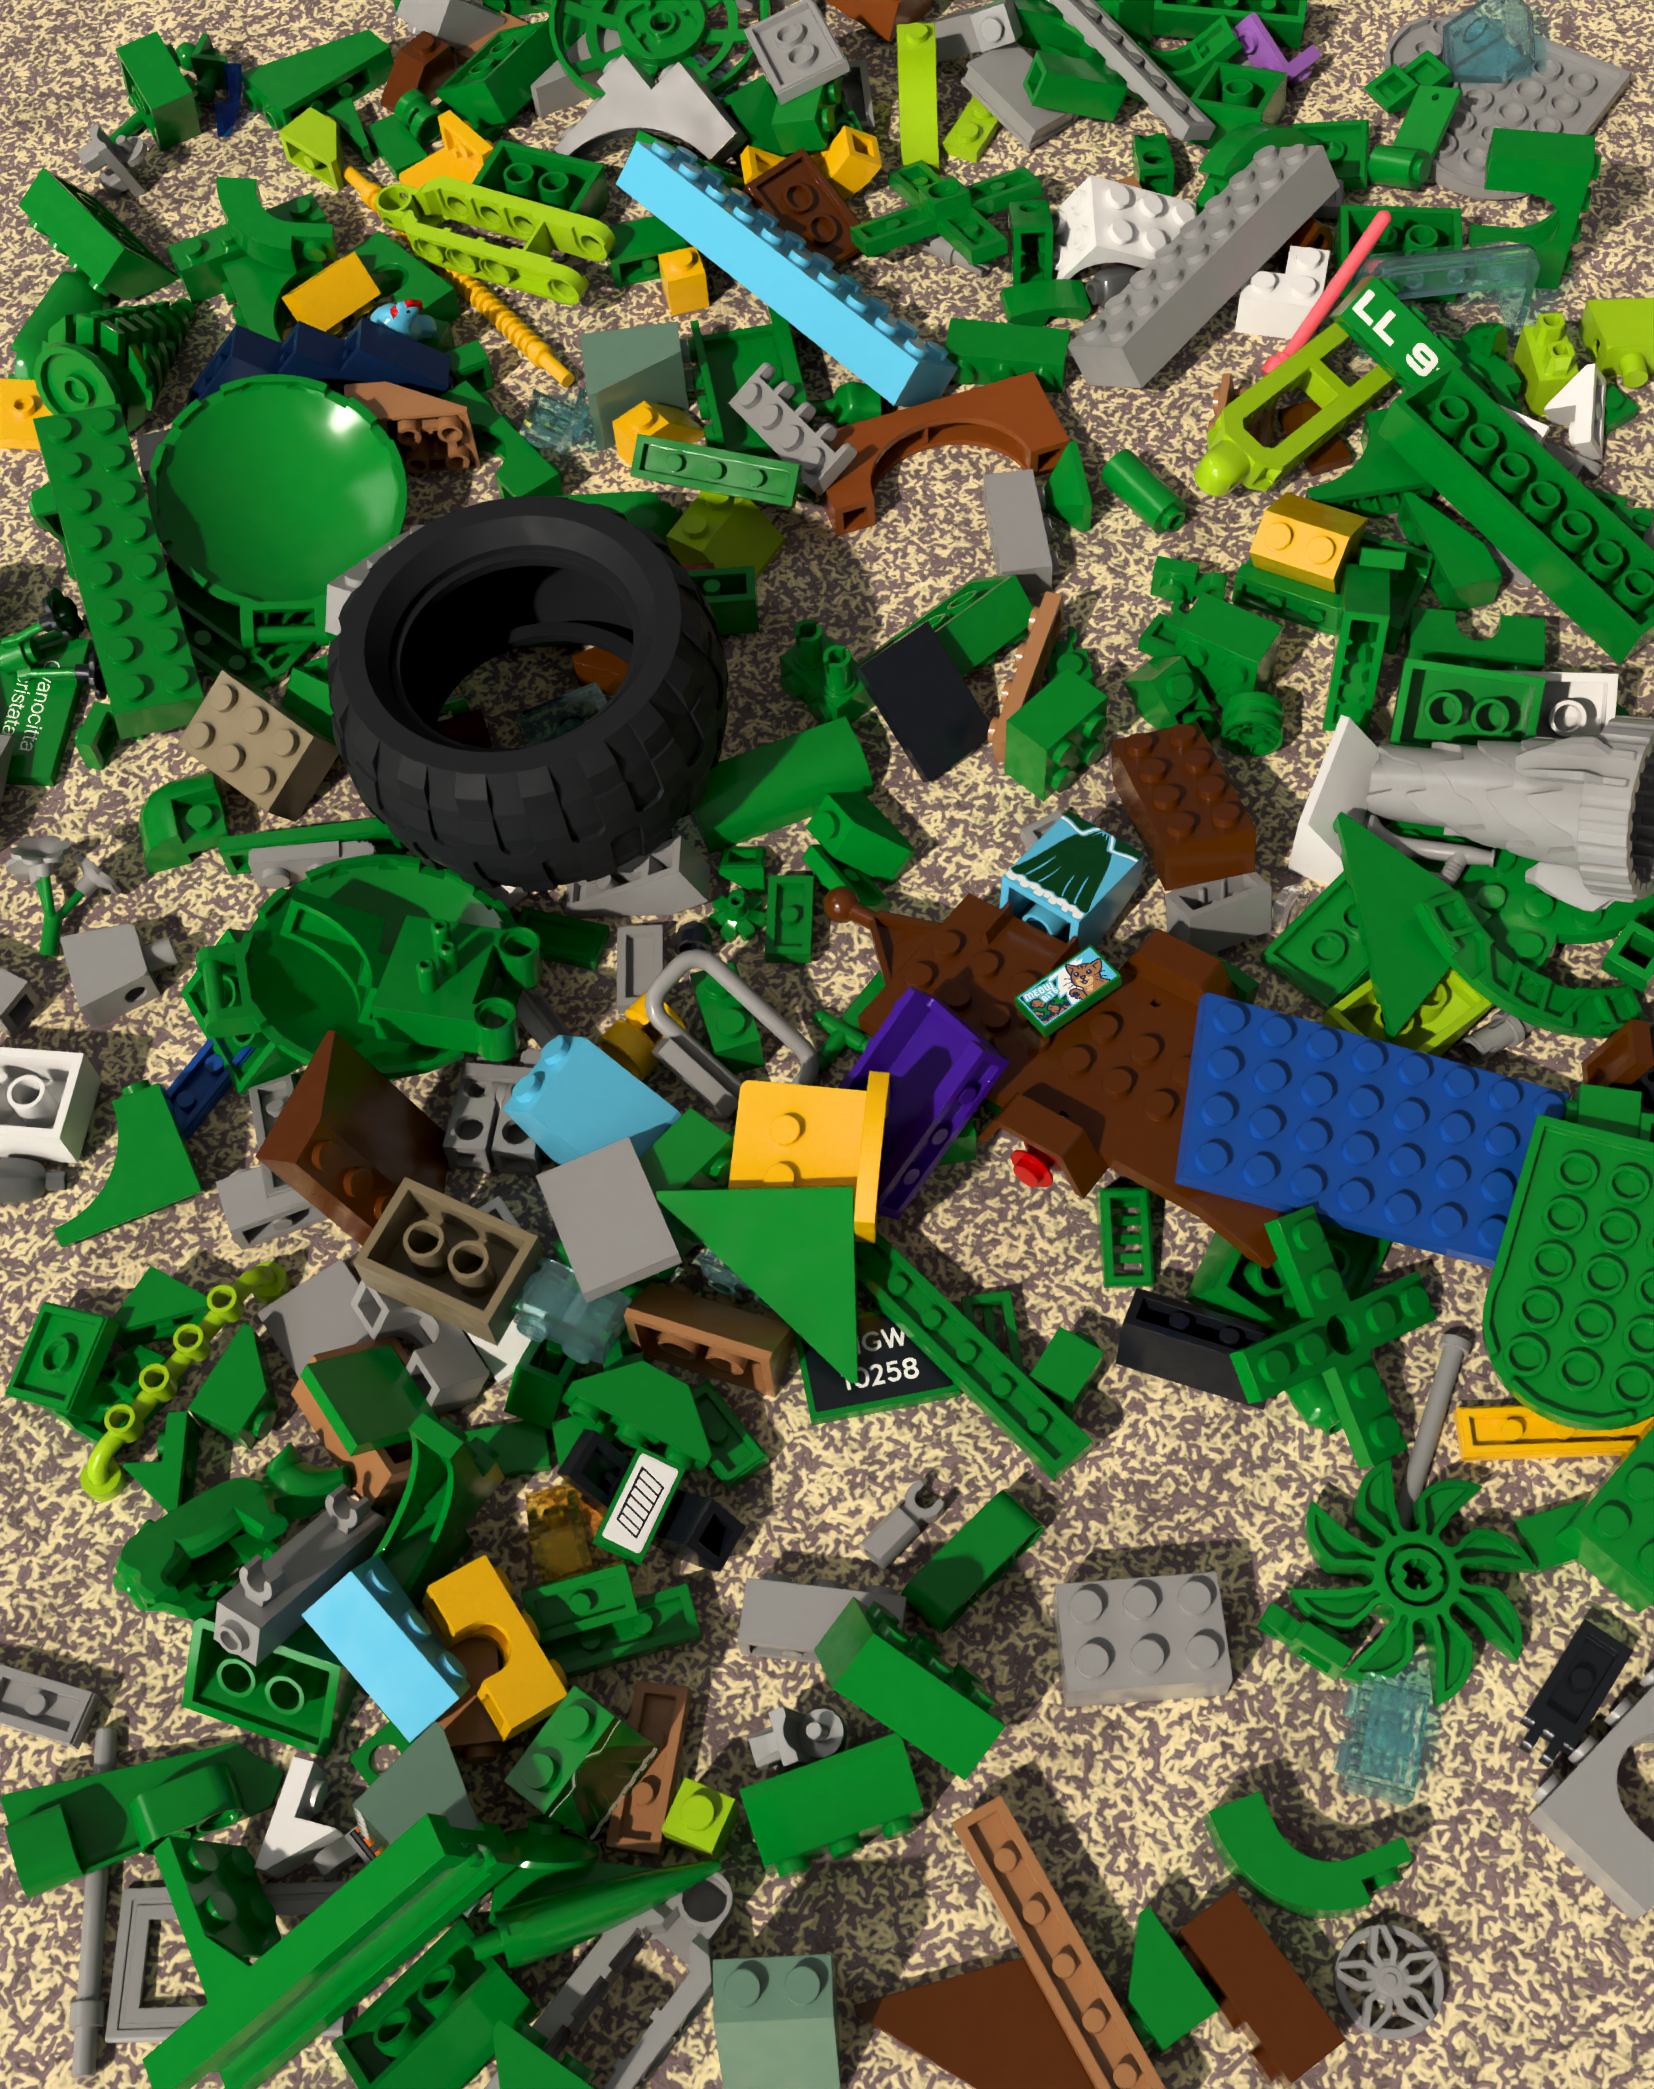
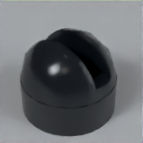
M690 921L678 929L674 948L677 955L692 949L711 952L712 936L709 929L703 923Z

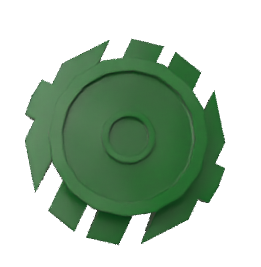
M181 298L171 306L170 301H163L148 305L119 307V309L108 308L105 311L95 310L91 311V314L79 313L74 318L73 314L65 315L48 330V338L42 340V352L36 357L33 371L37 391L47 409L53 415L119 403L123 418L124 414L128 415L127 432L128 434L148 418L157 402L160 391L167 380L169 369H172L182 342L188 334L189 322L196 316V308L193 303L188 299Z

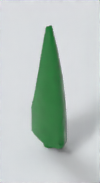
M714 1859L630 1873L576 1886L494 1912L497 1929L470 1938L475 1960L477 1962L504 1952L510 1971L563 1952L649 1911L722 1870L720 1860Z

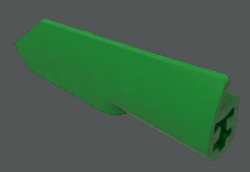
M234 1742L95 1775L4 1794L1 1797V1803L9 1824L5 1826V1831L23 1891L28 1899H32L141 1852L146 1856L155 1855L153 1850L168 1836L197 1840L273 1808L285 1773Z

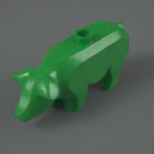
M289 1442L270 1461L266 1474L257 1478L240 1477L224 1481L182 1504L131 1537L124 1545L115 1562V1569L117 1571L113 1576L115 1590L118 1592L125 1591L132 1604L138 1609L152 1612H169L177 1617L192 1621L198 1620L213 1611L216 1605V1600L211 1596L205 1595L201 1587H210L226 1580L243 1563H248L257 1554L263 1557V1562L281 1548L277 1545L279 1538L287 1531L286 1528L293 1520L307 1518L320 1512L326 1507V1497L342 1483L347 1486V1491L351 1488L349 1467L343 1465L336 1468H325L304 1462L296 1448Z

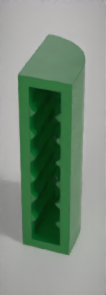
M846 716L718 762V765L709 771V778L706 781L707 791L691 815L709 853L712 854L812 817L827 793L862 791L866 796L874 794V788L862 748Z

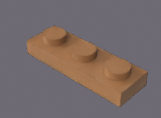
M636 1680L628 1724L660 1749L627 1796L623 1797L611 1813L605 1847L610 1851L660 1858L664 1856L666 1838L661 1828L674 1800L693 1693L688 1686Z

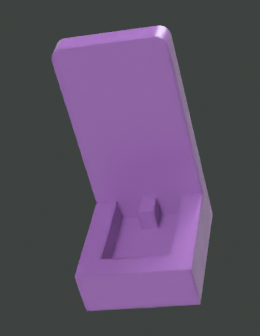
M1252 12L1234 27L1243 45L1241 50L1245 53L1252 66L1287 72V83L1290 82L1293 88L1312 74L1309 66L1321 57L1312 44L1290 62H1287L1255 12Z

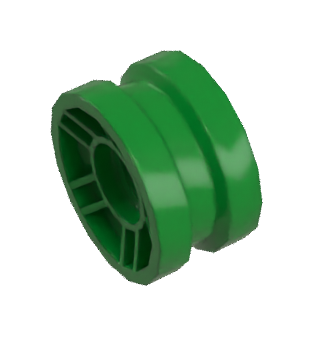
M1250 691L1238 693L1230 697L1228 705L1223 704L1220 741L1223 747L1233 754L1260 757L1275 752L1283 742L1284 728L1282 725L1285 709L1282 702L1276 697L1263 692Z

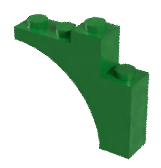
M423 1412L408 1428L412 1440V1463L405 1491L387 1532L373 1556L378 1554L418 1611L423 1606L422 1600L428 1585L447 1576L472 1545L473 1541L465 1527L505 1478L496 1461L499 1458V1454L489 1444L478 1437H474L470 1442L467 1440V1435L447 1418L442 1417L437 1423Z

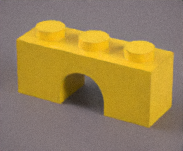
M485 1554L428 1585L422 1603L448 1648L470 1637L486 1638L499 1648L503 1657V1669L483 1680L476 1697L504 1743L553 1714L568 1694L565 1690L568 1688V1681L559 1663L553 1658L548 1660L539 1646L540 1634L531 1616L527 1612L520 1614L510 1597L513 1594V1589L506 1573L499 1566L493 1568Z

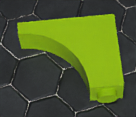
M914 22L897 25V71L901 167L922 160L939 175L935 23Z

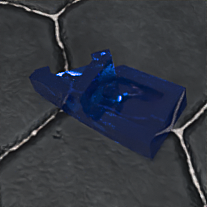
M238 60L223 61L226 100L212 101L218 137L230 136L237 118L242 88V68Z

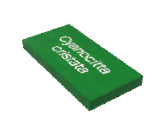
M60 638L39 646L42 659L41 662L35 664L34 668H75L76 664H89V655L93 652L94 647L90 639L70 641L67 638ZM0 666V734L12 735L15 738L6 784L55 786L85 681H77L76 678H32L19 681L17 673L7 675Z

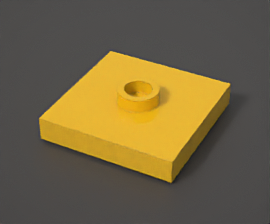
M0 378V448L40 450L33 419L53 414L47 409L39 395L35 380Z

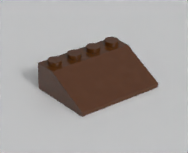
M333 1030L327 1031L255 1156L361 1246L364 1245L404 1177L444 1194L448 1161L442 1147L446 1133Z

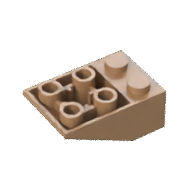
M386 381L344 385V396L349 399L352 396L366 406L378 418V423L386 431L390 439H393L401 456L405 474L481 468V461L466 406Z

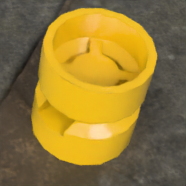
M643 993L625 1011L626 1021L616 1020L598 1039L600 1049L641 1082L660 1063L650 1051L662 1038H665L647 1017L645 1009L646 993ZM664 1002L666 1012L686 1030L680 1017Z

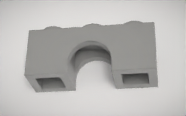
M361 1280L350 1305L374 1341L389 1337H399L412 1342L418 1348L414 1350L406 1369L436 1416L475 1402L490 1372L486 1367L485 1361L475 1351L463 1331L369 1288Z

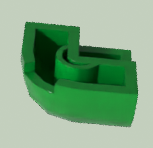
M213 771L168 782L154 790L141 806L138 827L146 869L149 875L192 863L191 853L219 846V837L230 836L226 818L228 813L221 781Z

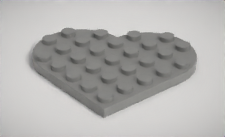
M1449 11L1448 17H1438L1433 20H1429V16L1425 15L1404 25L1390 39L1386 48L1382 69L1383 73L1393 64L1403 69L1428 49L1451 70L1452 82L1445 87L1461 89L1463 95L1431 164L1429 176L1437 184L1475 200H1506L1530 195V193L1484 190L1486 157L1494 128L1590 135L1628 86L1632 74L1628 70L1498 19L1463 11Z

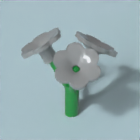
M44 836L39 839L27 838L19 841L18 847H14L10 851L12 859L8 860L5 864L7 872L14 874L16 880H30L32 887L38 890L44 912L39 955L58 957L62 921L83 897L88 899L97 888L106 889L115 895H119L122 892L110 876L101 871L92 861L87 858L84 859L76 853L73 859L81 868L84 876L74 886L76 891L55 912L50 876L54 874L55 869L64 864V855L72 850L70 842L60 841V838L57 836Z

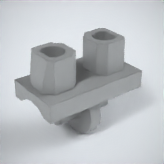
M98 123L90 127L88 131L92 141L77 151L84 167L91 174H94L106 165L110 167L99 175V179L112 198L127 190H130L135 197L144 194L146 191L136 179L138 171L135 168L136 166L138 169H142L147 163L144 159L147 153V145L138 136L126 138L124 135H119L115 140L118 145L117 147Z
M782 1706L768 1712L772 1724L771 1727L748 1735L756 1767L762 1770L773 1767L776 1774L780 1775L840 1753L846 1743L847 1726L841 1716L828 1709H816L805 1715Z

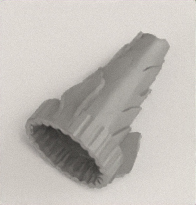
M1616 715L1615 718L1608 721V725L1604 726L1600 734L1571 735L1570 738L1565 739L1533 737L1528 740H1521V742L1478 740V746L1432 742L1431 748L1380 744L1378 746L1379 759L1373 767L1369 793L1366 795L1369 812L1394 821L1444 827L1443 835L1466 837L1485 846L1505 849L1518 856L1540 861L1526 870V883L1533 884L1544 893L1586 912L1596 913L1600 909H1606L1615 901L1634 903L1636 900L1650 897L1654 893V718Z

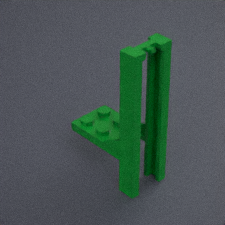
M426 1813L283 1938L276 1924L275 1910L267 1900L257 1875V1869L254 1868L256 1862L246 1846L168 1836L153 1851L208 2003L142 2059L152 2089H191L209 2072H220L225 2086L224 2089L258 2088L518 1865L500 1825L481 1822L473 1830L452 1827L446 1816ZM243 1957H251V1958H259V1959L252 1964L251 1962H249L248 1960H246V1959L243 1958Z

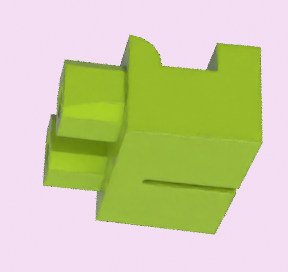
M1560 312L1540 314L1534 326L1522 327L1512 359L1516 373L1522 381L1521 390L1530 417L1546 415L1544 412L1546 405L1579 373L1575 361L1576 354L1573 345L1569 342L1565 330L1566 323L1563 314Z

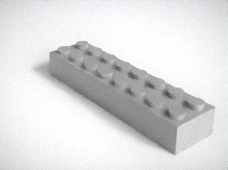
M1296 144L1291 147L1269 145L1257 151L1253 156L1254 160L1244 170L1233 175L1229 180V185L1219 195L1209 199L1204 205L1205 209L1195 219L1185 223L1180 228V233L1169 244L1160 248L1155 253V258L1144 269L1136 272L1130 278V283L1119 294L1110 298L1105 303V308L1093 320L1088 321L1079 329V334L1067 346L1088 385L1143 388L1327 201L1340 185L1323 145L1304 146V144Z

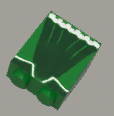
M574 1685L504 1782L543 1814L594 1842L611 1818L613 1810L623 1797L627 1796L660 1748L582 1687Z

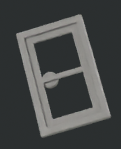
M348 1881L268 1883L261 1885L267 1900L275 1910L276 1916L310 1915ZM167 1887L125 1888L122 1891L105 2043L163 2042L203 2007L141 2008L151 1920L178 1919ZM346 2012L318 2036H344Z

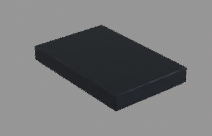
M928 621L919 624L854 669L923 782L931 781L987 741L990 723Z

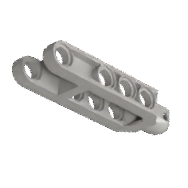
M717 1872L667 1900L665 1904H660L606 1931L532 2027L549 2039L542 2050L556 2060L645 1942L657 1939L688 1965L686 1969L689 1973L663 2009L659 2010L656 2007L649 2017L652 2023L626 2058H617L611 2066L615 2069V2072L602 2088L642 2089L713 1994L714 1958L711 1944L728 1923L734 1911L735 1903L732 1888L725 1877ZM498 2071L484 2089H500Z

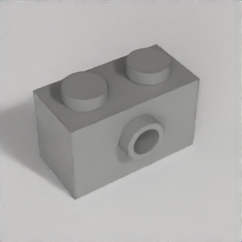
M1255 871L1187 886L1166 894L1167 933L1200 950L1213 954L1271 931L1272 887Z

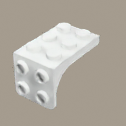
M1090 175L1051 214L1053 222V279H1070L1079 271L1102 263H1124L1145 268L1155 258V253L1163 246L1169 244L1180 233V228L1185 223L1197 217L1196 203Z

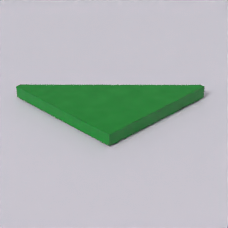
M1340 812L1333 823L1334 832L1338 833L1342 849L1340 857L1348 888L1352 889L1356 905L1354 913L1362 945H1366L1371 965L1369 974L1376 1002L1381 1006L1385 1022L1384 1035L1386 1039L1392 1042L1451 968L1450 964L1440 954L1425 932L1413 907L1421 901L1456 890L1355 820ZM1463 896L1477 921L1484 927L1491 914Z
M854 1185L658 1189L656 1191V1199L849 1383H858Z

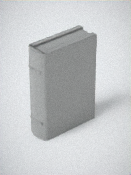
M1015 41L991 49L967 62L966 67L968 70L966 76L961 79V83L1029 150L1063 131L1072 123H1075L1079 115L1032 106L1023 87V82L1033 57Z

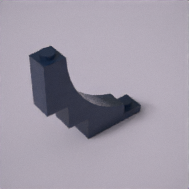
M363 317L345 340L299 321L284 342L279 343L236 324L189 389L186 407L195 399L201 401L210 394L219 391L220 385L240 378L266 374L307 377L328 384L329 389L344 391V385L386 381L438 397L449 391L452 386L453 376L449 374L451 356Z

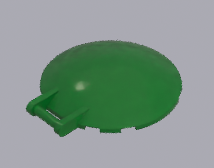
M266 374L240 378L220 385L219 391L210 394L201 401L195 399L185 407L172 421L173 426L165 436L162 444L158 443L148 476V502L160 543L177 568L189 580L216 598L240 607V631L243 649L256 648V644L316 642L317 646H330V641L325 632L327 584L402 532L407 511L408 491L405 469L399 451L393 439H390L386 431L378 423V418L366 406L352 396L349 399L339 392L329 389L328 384L295 375ZM314 612L315 625L256 626L255 613Z
M398 854L362 855L330 862L305 872L306 879L287 890L281 887L257 910L258 918L249 932L244 933L241 942L204 947L198 950L195 955L197 970L203 974L208 1013L204 1017L206 1033L209 1036L224 1038L262 1032L280 1050L308 1065L327 1031L333 1030L387 1079H395L441 1069L470 1055L471 1052L376 1038L375 1027L359 1023L356 997L351 986L340 971L314 950L280 935L294 890L304 891L385 917L386 921L379 952L390 956L406 915L437 920L443 919L450 922L505 930L518 927V925L500 899L495 901L481 887L463 882L459 874L454 873L449 868L446 870H436L429 865L422 864V860L415 856ZM237 972L242 1005L227 1007L223 974ZM497 977L490 997L507 999L516 1007L522 990L509 988L503 983L501 977Z

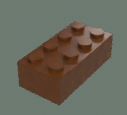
M1198 722L1178 724L1167 729L1148 733H1135L1128 737L1111 740L1114 787L1165 891L1255 872L1256 827Z

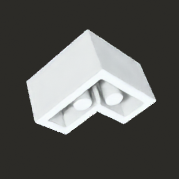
M1290 245L1285 274L1258 270L1241 288L1235 332L1291 339L1323 293L1330 250ZM1316 332L1314 333L1310 341L1315 338Z

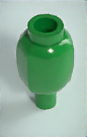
M1322 1373L1285 1390L1292 1406L1309 1427L1317 1430L1321 1429L1326 1436L1333 1435L1343 1428Z

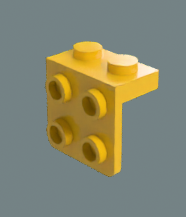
M448 110L437 117L444 147L399 174L400 184L420 189L426 182L441 176L472 184L495 146L490 140H484L479 136L468 121H462L451 110Z

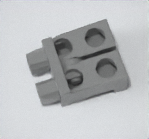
M527 1049L523 1051L519 1067L506 1066L505 1060L492 1062L484 1059L477 1053L472 1063L463 1062L462 1079L457 1089L442 1146L450 1169L493 1172L495 1163L498 1173L536 1176L541 1173L543 1164L542 1149L502 1108L511 1098L515 1084L521 1078L528 1075L539 1061L542 1050Z

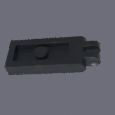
M1584 1619L1522 1717L1520 1724L1529 1730L1518 1748L1529 1754L1539 1737L1547 1741L1548 1744L1538 1759L1547 1768L1551 1765L1559 1751L1570 1756L1633 1653V1650Z

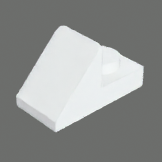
M1595 363L1587 364L1544 408L1545 414L1553 425H1569V439L1572 447H1576L1583 457L1591 460L1602 458L1607 383Z
M293 1757L254 1867L267 1877L277 1880L313 1860L321 1850L345 1836L334 1827L310 1821L312 1813L318 1814L322 1809L328 1790V1783L324 1780L326 1773L313 1761Z

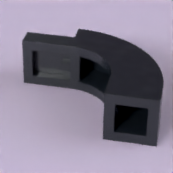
M584 1429L557 1474L582 1493L580 1498L582 1501L605 1517L631 1460L598 1432ZM676 1489L651 1544L678 1559L705 1569L721 1572L746 1526L714 1499Z

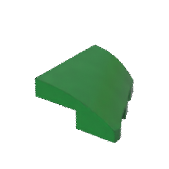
M136 1343L119 1353L114 1360L102 1367L82 1418L47 1408L45 1410L96 1446L108 1431L104 1424V1417L107 1411L117 1404L130 1405L143 1390L139 1384L141 1371L150 1364L159 1363L164 1365L168 1359ZM182 1377L177 1380L178 1390L186 1383ZM164 1379L157 1381L153 1387L159 1386ZM167 1402L158 1403L143 1420L144 1427ZM129 1419L123 1421L120 1424L119 1428H122L125 1425H127ZM124 1443L113 1457L116 1458L129 1443Z

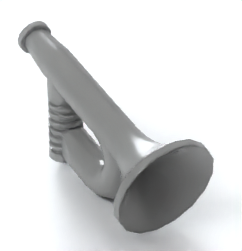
M1371 814L1367 829L1408 858L1446 861L1440 873H1430L1452 888L1466 864L1489 865L1490 868L1494 866L1496 849L1489 851L1467 845L1402 837L1387 830L1377 815Z

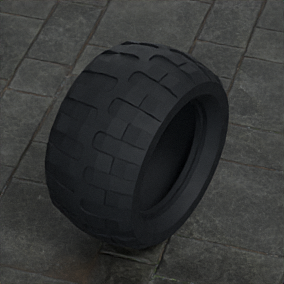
M517 496L490 500L461 508L433 520L408 535L399 544L386 552L369 569L370 572L362 584L350 594L344 603L338 617L341 631L330 643L327 656L329 700L333 714H331L337 750L361 800L370 812L383 824L386 823L390 832L403 845L434 869L449 868L454 873L459 874L463 882L478 887L494 889L505 885L521 887L524 892L555 890L558 885L572 884L582 880L591 882L617 872V867L628 863L638 855L646 856L658 848L670 837L669 831L682 817L691 815L705 795L709 771L718 765L722 753L728 716V669L716 620L710 605L700 589L692 581L685 567L671 553L669 546L664 540L649 528L631 525L627 522L625 514L600 504H587L558 496ZM567 641L600 648L619 657L629 665L622 684L600 711L579 727L552 740L520 748L491 749L460 743L435 731L440 711L459 683L483 663L509 650L541 642Z

